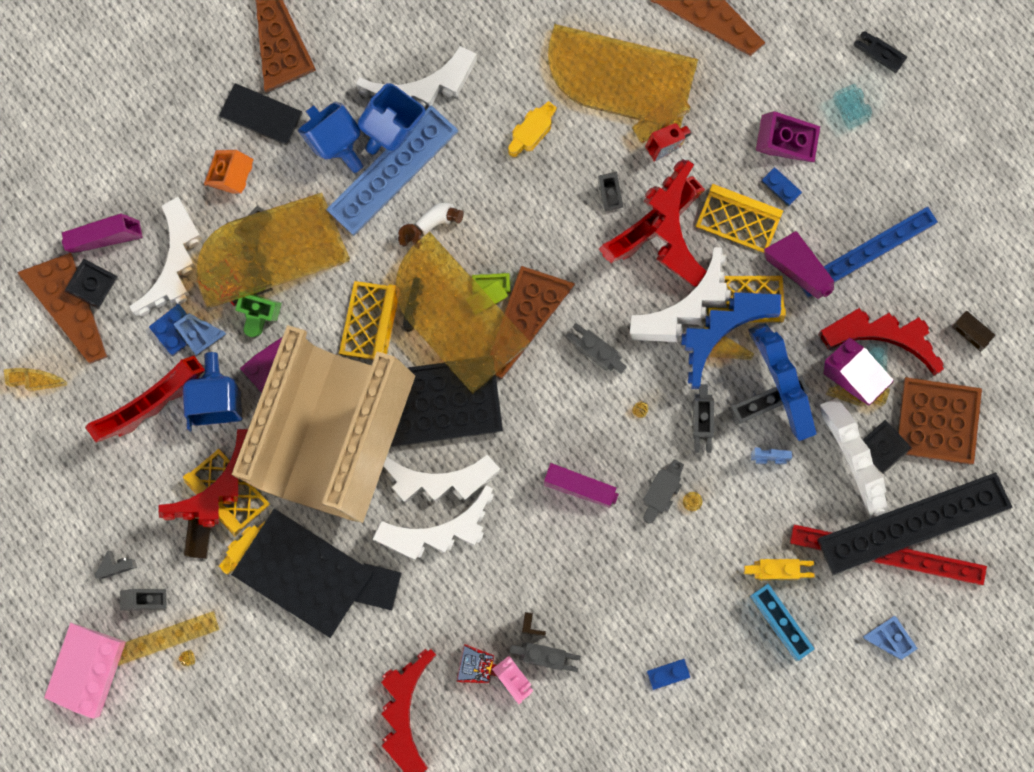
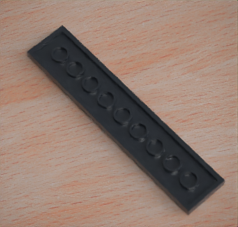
M995 472L818 538L817 541L832 576L1008 511L1013 507Z

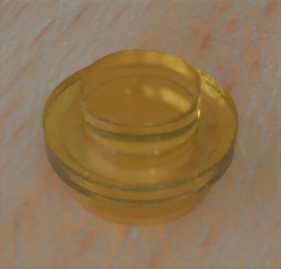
M689 492L683 498V505L689 511H697L702 506V497L696 492Z

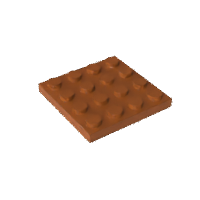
M905 377L898 433L912 447L906 455L973 465L982 388Z

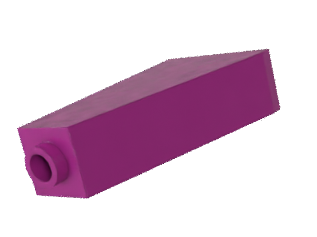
M122 213L61 232L63 238L62 246L65 251L71 253L88 251L143 238L140 221Z
M797 231L764 249V256L767 262L815 298L827 297L833 292L834 280Z
M550 463L544 480V486L608 508L611 507V504H616L619 495L615 493L617 487Z

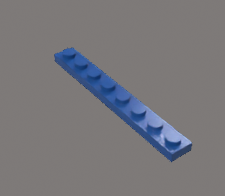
M927 206L823 267L835 283L936 225L938 221ZM802 288L807 298L813 296Z

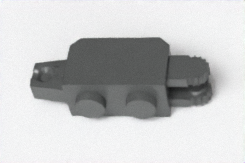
M575 323L572 327L583 337L579 340L569 332L565 335L566 338L576 345L580 352L604 370L612 371L615 369L622 374L627 368L620 361L622 357L618 355L619 352L589 329L585 330Z
M700 384L699 394H695L693 400L694 453H699L700 439H706V452L711 453L712 438L714 436V398H712V395H708V384Z
M674 459L666 470L658 471L643 499L645 506L648 507L643 517L644 522L651 524L658 513L663 514L664 510L669 511L673 503L670 500L673 493L677 495L682 486L679 482L684 467L683 463Z
M522 642L521 647L511 645L510 653L520 655L519 660L524 663L560 671L563 669L578 672L576 666L563 665L565 657L577 661L581 659L580 655L529 642Z

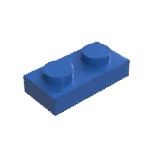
M776 167L761 181L788 207L802 194V191Z
M685 659L647 671L653 690L691 678Z

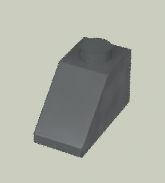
M128 589L120 591V611L167 609L166 589Z

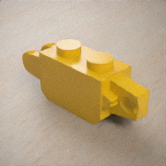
M550 101L546 102L541 108L536 107L533 111L530 110L524 117L525 121L513 129V140L508 146L510 157H517L524 149L526 151H533L551 130V119L557 111V107Z
M264 523L258 528L255 525L247 527L242 532L243 536L238 541L234 540L227 547L229 549L226 552L228 555L219 565L225 574L229 575L234 571Z
M760 559L754 561V565L744 566V574H755V579L760 581L815 578V573H800V566H814V561Z

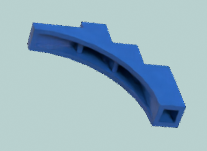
M735 292L733 298L729 299V309L732 311L711 310L709 316H706L705 327H709V329H686L685 334H682L681 345H685V351H692V353H689L688 364L692 365V372H688V384H691V389L700 388L706 359L714 346L726 334L750 321L779 317L781 314V294Z
M766 323L757 324L753 328L748 329L751 339L759 349L776 384L793 435L798 441L817 435L808 397L800 387L795 366L788 359L784 339L778 332L774 333Z

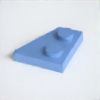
M190 313L173 324L195 355L226 335L224 331Z
M755 447L751 452V460H756V464H767V461H775V464L784 465L792 459V451L777 449L761 450V448Z
M896 616L891 617L863 636L868 642L900 660L918 649Z

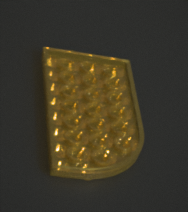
M554 24L548 47V63L552 78L558 88L569 99L588 108L664 127L677 123L681 128L698 59Z
M322 192L228 222L208 237L199 253L196 269L198 287L207 309L350 261L333 217L326 210L328 205Z
M431 232L420 239L404 256L396 277V297L400 309L410 325L473 394L530 345V341Z

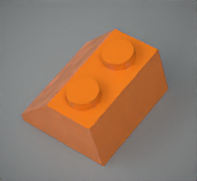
M216 150L204 185L232 194H242L246 187L248 174L252 170L254 159L238 150Z

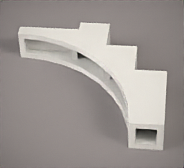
M460 46L454 56L432 75L416 82L395 86L419 102L424 108H429L434 103L440 90L447 97L454 96L457 98L477 61V54ZM360 77L356 83L358 92L365 97H369V95L373 97L385 85L373 83Z
M179 197L162 205L170 232V248L167 262L154 286L141 299L129 306L136 316L147 315L151 308L165 305L168 299L173 305L176 303L182 304L187 300L186 297L190 296L180 276H187L196 268L186 248L197 246L202 238Z
M714 247L712 261L706 275L686 298L676 305L659 312L631 316L630 335L632 340L678 342V335H682V324L702 325L703 318H706V307L727 308V301L731 298V290H728L727 283H724L725 272H722V266H726V255L723 254L722 248Z
M838 398L820 404L823 419L836 438L855 477L868 518L871 519L889 512L884 494L886 488L883 476L873 465L870 449L860 438L857 422Z
M488 455L471 466L450 473L429 474L416 472L397 464L388 457H386L383 466L388 471L385 475L392 483L397 482L392 486V489L395 491L392 493L399 502L403 500L405 504L422 489L425 490L423 495L429 501L433 499L436 503L452 488L455 489L453 491L454 495L459 500L464 499L466 502L501 472L500 468Z
M487 485L483 486L475 501L464 512L439 526L426 529H408L381 521L372 540L413 560L421 557L425 549L422 546L423 543L441 552L451 549L454 543L453 536L471 545H475L476 542L479 543L484 534L481 532L483 527L476 523L477 521L481 522L485 515L483 509L486 504H490L494 496L491 493L493 488Z

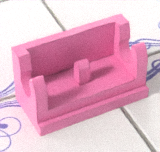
M510 656L492 669L518 704L522 703V700L533 692L530 682Z

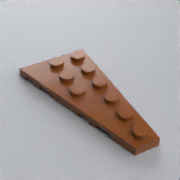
M255 0L264 91L267 93L312 73L316 69L284 1Z
M649 0L750 56L765 45L762 38L726 0Z
M72 253L17 272L88 363L91 364L108 357L90 304L65 292L67 285L77 270Z
M521 266L490 356L494 357L496 377L501 379L505 377L573 289L575 283Z

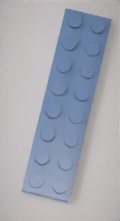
M431 105L425 111L424 116L407 140L395 151L386 149L326 209L327 212L351 235L355 236L458 133V129Z

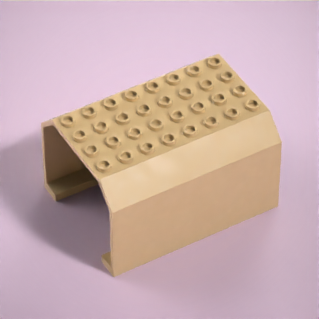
M287 325L232 475L259 490L282 499L350 521L363 523L415 375L396 357L381 352H376L372 365L332 354L309 342L306 339L307 332L305 330Z

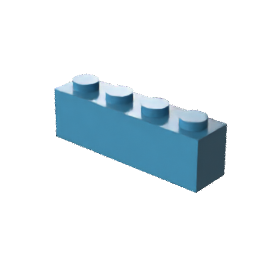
M766 584L750 596L795 661L801 660L815 650L769 584Z

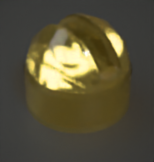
M638 401L632 408L633 414L639 418L646 417L649 410L648 404L642 401Z
M187 650L180 654L179 662L182 666H192L195 664V656L192 650Z

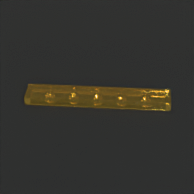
M212 611L127 641L117 666L220 630L215 612Z

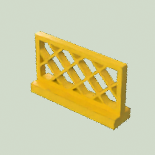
M712 184L696 227L764 253V249L770 246L783 210ZM711 197L718 199L722 207L712 211L709 206ZM734 205L737 207L739 214L729 218L725 208ZM723 209L727 219L717 223L713 213ZM752 212L757 220L747 224L743 214ZM711 214L715 224L710 227L701 225L703 217ZM741 216L745 226L735 230L731 220ZM767 218L775 221L771 229L764 230L761 221ZM729 221L732 231L724 234L718 225ZM759 223L762 233L752 236L749 226ZM746 228L750 238L744 241L740 240L736 232ZM764 235L767 241L765 248L758 247L754 239Z
M725 276V281H728L727 288L731 290L733 295L735 291L728 286L732 281H737L742 285L736 291L738 293L744 288L750 293H759L764 288L770 294H777L778 292L781 294V314L779 317L762 318L750 322H784L786 309L784 308L783 276ZM751 281H757L761 287L753 291L748 284ZM770 281H778L779 287L775 291L767 286ZM727 301V308L707 307V316H709L711 310L732 311L729 309V301Z
M354 281L339 350L340 355L374 360L376 352L387 354L400 289L396 285L388 284L386 286ZM358 286L365 287L369 293L359 298L357 295ZM378 290H386L384 297L377 301L373 294ZM372 296L376 303L367 309L363 301ZM361 304L365 311L356 317L353 309ZM379 306L381 315L373 319L369 312ZM368 314L372 321L363 327L359 319ZM357 322L361 329L352 335L349 331L350 325ZM375 324L377 333L370 338L366 330ZM364 332L368 340L359 346L355 338ZM353 340L357 348L351 352L345 351L346 344ZM369 343L374 347L372 355L365 354L362 350Z
M217 449L193 471L185 474L183 480L197 495L207 488L204 483H208L209 487L210 484L216 481L211 480V471L224 472L226 464L228 465L230 460L220 449ZM219 455L224 460L223 467H212V460ZM200 470H209L208 480H200L196 474ZM238 481V485H247L249 487V495H238V498H247L248 508H236L237 502H234V508H226L222 502H219V520L235 537L270 505L255 487L244 481ZM251 499H260L263 505L259 509H250ZM236 511L248 512L247 519L243 523L236 519Z

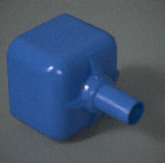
M386 83L371 98L358 120L360 130L370 137L365 150L372 155H375L381 146L389 151L397 150L413 133L424 116V107L394 84Z
M333 102L320 112L314 105L306 110L310 120L302 125L298 132L311 150L325 160L341 158L353 173L361 170L364 165L353 150V145L359 138L361 130L342 103Z
M205 353V374L199 379L188 380L183 386L184 418L187 420V430L192 431V425L231 423L243 420L240 388L235 383V380L220 373L218 353Z

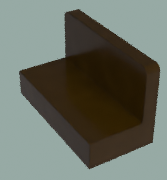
M965 311L952 326L955 331L980 352L995 337L992 331L968 311Z
M199 519L188 520L184 556L207 559L211 527L199 525Z
M525 612L522 634L546 637V631L531 629L533 613Z

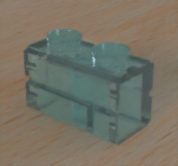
M856 84L847 86L834 93L832 98L849 130L870 120L872 109L869 104H865L863 91L861 88H857Z

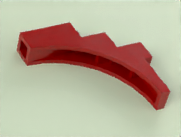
M682 159V161H678L674 166L672 175L663 181V187H651L646 192V198L643 202L660 214V217H656L652 222L650 231L667 243L666 246H662L658 251L656 260L691 286L697 287L707 271L697 263L688 250L681 231L679 218L681 193L685 181L694 166L689 160Z
M694 176L688 177L685 181L681 193L679 217L705 191ZM654 209L651 210L626 231L604 243L599 248L602 256L610 263L621 258L625 260L632 257L646 241L656 237L650 229L652 228V222L656 217H660V214Z
M858 308L822 329L818 334L828 350L843 344L849 337L854 341H882L899 346L913 354L926 365L933 376L944 370L941 358L939 356L936 357L932 351V344L924 339L930 333L928 331L929 326L920 317L899 328L897 318L894 315L892 316L890 312L869 323L870 319L867 313Z
M195 356L180 360L169 373L147 391L114 412L88 423L85 426L86 430L96 443L116 435L121 437L133 432L144 419L157 415L169 401L183 396L184 384L188 380L198 379L205 369Z
M237 429L236 445L232 458L219 478L203 492L189 499L158 505L159 518L169 521L175 518L193 520L195 517H199V525H203V527H214L215 524H219V502L223 504L238 502L239 478L233 476L232 472L248 429Z
M427 649L423 650L417 656L419 660L414 664L412 662L408 663L402 669L404 671L403 674H400L397 669L394 671L390 669L382 676L384 679L381 681L382 685L396 701L394 703L392 700L383 707L384 711L381 714L396 733L390 732L383 738L385 743L381 746L403 772H425L429 769L419 755L413 741L410 727V706L418 679L428 664L437 656L432 649L429 651Z

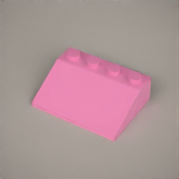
M70 623L44 698L93 719L100 717L126 641Z

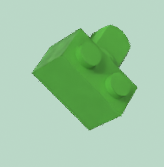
M240 292L235 311L246 314L243 328L244 333L249 337L260 336L265 320H278L282 302L248 292Z

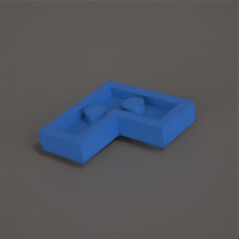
M177 304L149 326L172 357L187 346L173 325L187 315L180 304Z

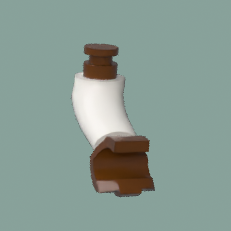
M438 203L430 208L414 225L406 224L402 226L398 232V241L403 247L412 241L415 249H419L422 245L421 236H425L439 224H449L454 221L460 224L463 220L464 212L454 208L453 204Z

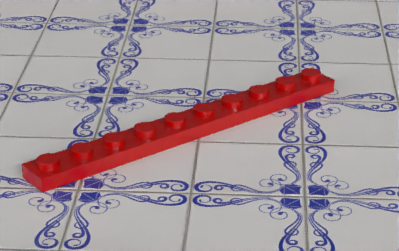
M794 524L789 544L822 551L817 539L832 532ZM904 549L871 561L981 586L984 585L987 570L985 565L911 549Z

